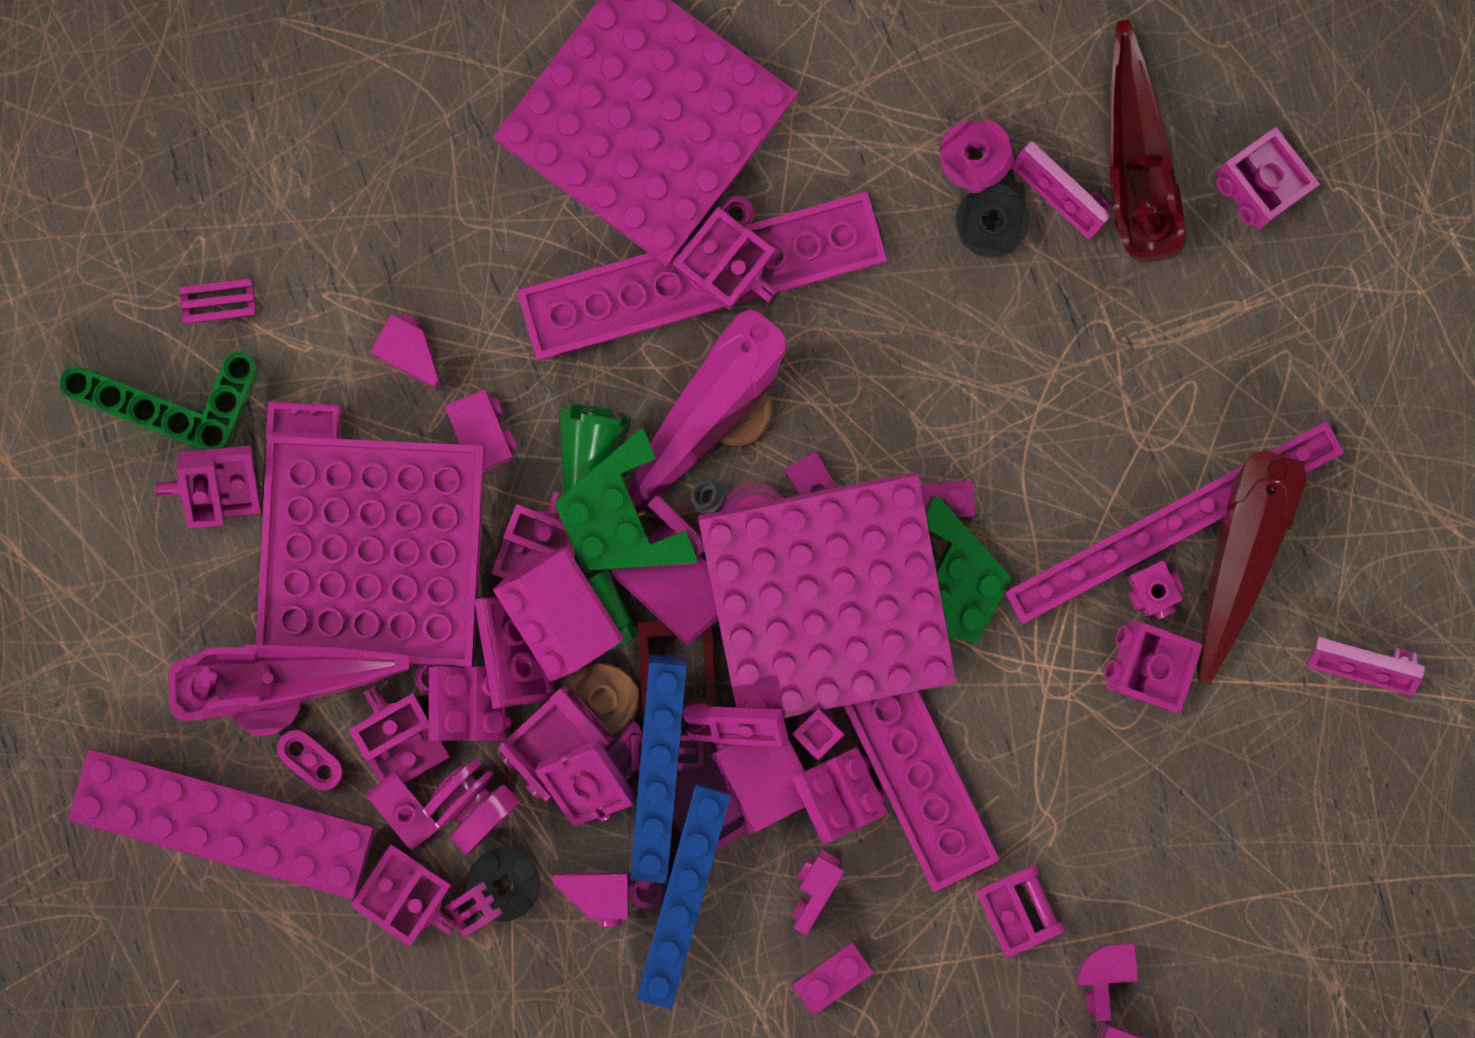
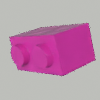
M482 390L445 405L459 444L486 446L485 472L515 460L511 451L518 448L510 429L503 431L498 418L504 416V413L496 395L489 397L488 392Z
M850 941L792 982L791 985L814 1016L872 975L873 971L852 941Z

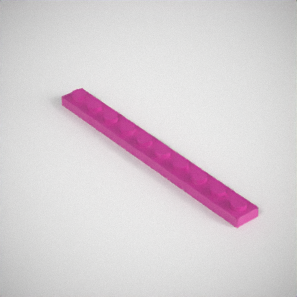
M1327 421L1269 451L1297 460L1304 466L1306 473L1344 453ZM1243 466L1004 592L1020 624L1022 625L1225 517L1228 511L1226 508L1234 477L1237 476Z

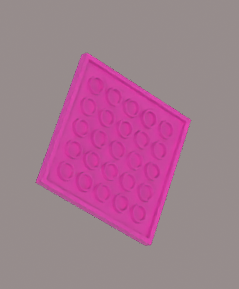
M598 0L493 136V140L668 268L796 100L798 92L671 0Z
M267 435L256 645L329 647L390 652L409 656V663L474 667L477 624L474 600L478 599L486 446Z
M917 471L698 516L736 708L782 709L783 717L786 718L815 712L818 708L825 710L956 683Z

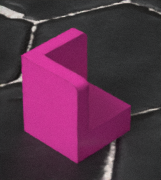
M819 708L792 734L817 761L844 736Z

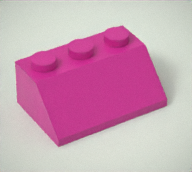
M567 547L514 569L493 589L550 682L578 671L624 639Z

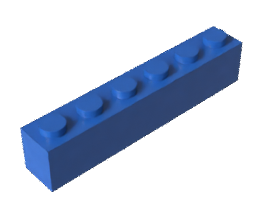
M652 654L649 657L630 880L667 883L687 667L686 657Z
M696 782L636 1000L672 1010L732 793L729 790Z

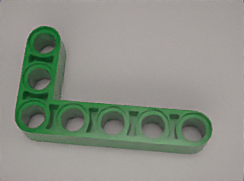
M237 351L229 354L223 361L203 414L77 366L69 367L63 371L59 379V386L65 396L78 403L196 449L230 448L259 377V366L255 359L245 352ZM240 360L248 361L250 365L248 375L241 379L234 378L232 374L234 364ZM78 375H84L87 381L86 388L81 393H72L70 389L72 379ZM117 388L121 394L119 403L113 407H107L104 403L105 393L110 389ZM226 394H233L237 401L235 408L227 413L221 412L218 405L219 400ZM143 402H152L155 407L153 416L148 420H140L137 413L139 406ZM177 415H186L189 420L188 428L183 433H174L171 427L172 420ZM211 428H220L223 433L221 443L214 447L208 446L205 441L206 433Z

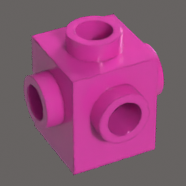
M1164 560L1127 577L1133 590L1128 593V596L1137 613L1143 611L1145 617L1154 614L1156 619L1159 620L1177 611L1174 604L1182 601L1179 593L1184 592V589L1176 572L1169 573ZM1153 586L1159 588L1161 593L1159 598H1155L1152 595L1151 589Z

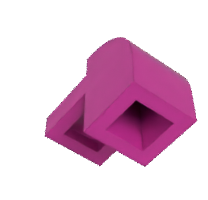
M1118 943L1102 945L1091 950L1080 962L1076 973V984L1079 986H1091V991L1085 992L1086 1013H1093V1020L1096 1022L1111 1021L1108 983L1138 981L1135 944Z

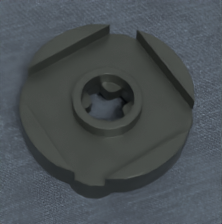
M994 184L985 188L982 192L967 195L960 203L956 215V229L961 243L973 253L986 258H998L1012 253L1023 242L1029 228V213L1023 201L1014 190L1000 184ZM991 211L997 212V219L1003 220V225L996 226L994 231L988 230L987 224L982 223V217H989Z
M497 848L482 854L471 866L466 883L468 892L484 882L487 889L483 890L482 894L485 898L492 895L495 900L489 904L492 910L499 907L503 913L493 919L499 922L512 921L525 915L536 903L541 886L540 876L534 863L524 853L511 848ZM502 874H507L508 881L514 883L513 890H507L505 895H499L498 888L493 887V881L499 880ZM474 898L470 899L472 906L477 904Z

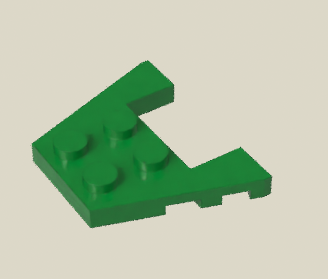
M644 428L637 430L622 445L554 502L582 571L690 564L698 561L686 529L654 543L649 542L621 473L656 459Z
M932 495L925 508L928 529L931 533L948 542L935 567L948 638L978 643L1012 578L942 499Z

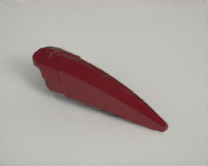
M1130 19L1117 21L1114 39L1110 102V181L1113 185L1115 227L1121 236L1126 252L1134 260L1152 262L1173 258L1182 252L1186 244L1185 217L1179 184H1176L1156 96Z
M1268 451L1255 452L1246 459L1240 472L1234 477L1226 508L1228 510L1227 515L1222 520L1208 589L1201 638L1203 647L1198 665V681L1211 684L1258 599L1282 546L1287 530H1291L1303 498L1307 480L1305 468L1297 460Z

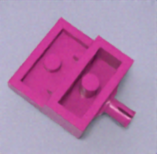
M717 207L673 263L676 269L728 310H731L741 296L748 293L751 289L766 300L767 303L771 301L772 296L774 297L778 291L761 279L764 267L775 255L776 250L750 229L744 228L719 207Z
M251 446L178 452L176 467L178 481L156 482L157 498L180 496L187 529L224 525V517L261 513V502Z
M553 492L546 512L533 511L516 504L491 574L504 579L514 569L564 547H567L574 560L576 559L573 546L555 507L554 502L558 499L559 493Z
M377 686L370 688L377 702L370 690L363 693L374 712L368 719L350 728L349 731L379 782L395 771L401 780L407 783L451 758L442 741H429V717L426 715L416 694L412 693L396 703L386 704Z
M390 844L350 905V907L378 924L380 928L409 947L413 946L421 932L431 924L448 934V936H450L453 930L444 925L442 921L453 929L458 924L440 912L442 900L453 884L393 844Z

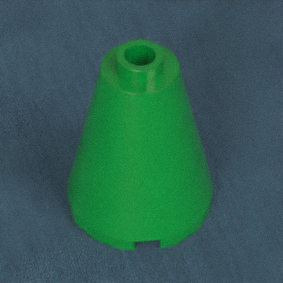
M561 404L559 426L563 494L624 443L631 426V416L621 412L620 419L610 417V409L580 404H571L569 409L565 404Z

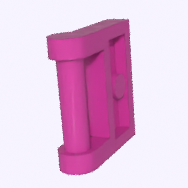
M1032 864L975 890L1005 958H1009L1066 931L1062 922H1057L1037 875L1040 873L1036 864ZM1024 882L1044 926L1043 929L1034 932L1014 886Z

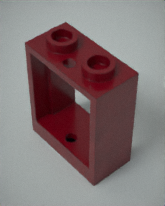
M661 621L638 623L643 712H645L649 669L648 638L677 637ZM712 625L701 634L703 635L706 698L684 699L683 709L687 705L695 703H706L710 708L716 707Z

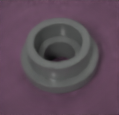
M712 478L697 482L691 491V501L694 508L702 514L719 512L726 501L724 485ZM713 492V496L708 502V496Z

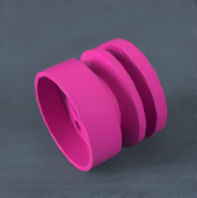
M477 757L470 763L453 771L436 788L428 805L422 811L428 818L434 815L441 807L446 811L435 824L438 828L447 825L453 819L459 824L452 833L450 840L466 856L481 844L521 802L505 785L496 788L491 793L485 789L494 775L490 770L478 780L473 777L483 765Z

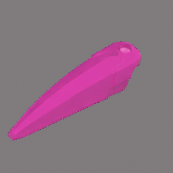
M747 310L736 316L710 348L706 360L669 412L651 443L656 459L638 467L628 489L637 513L645 508L655 496L658 497L739 423L750 412V407L774 382L778 375L780 362L786 354L787 342L782 331L759 312Z
M245 644L242 647L207 648L200 650L194 656L180 659L171 666L168 673L169 709L173 716L181 721H195L232 717L241 712L308 701L364 686L409 670V656L390 652L308 646Z

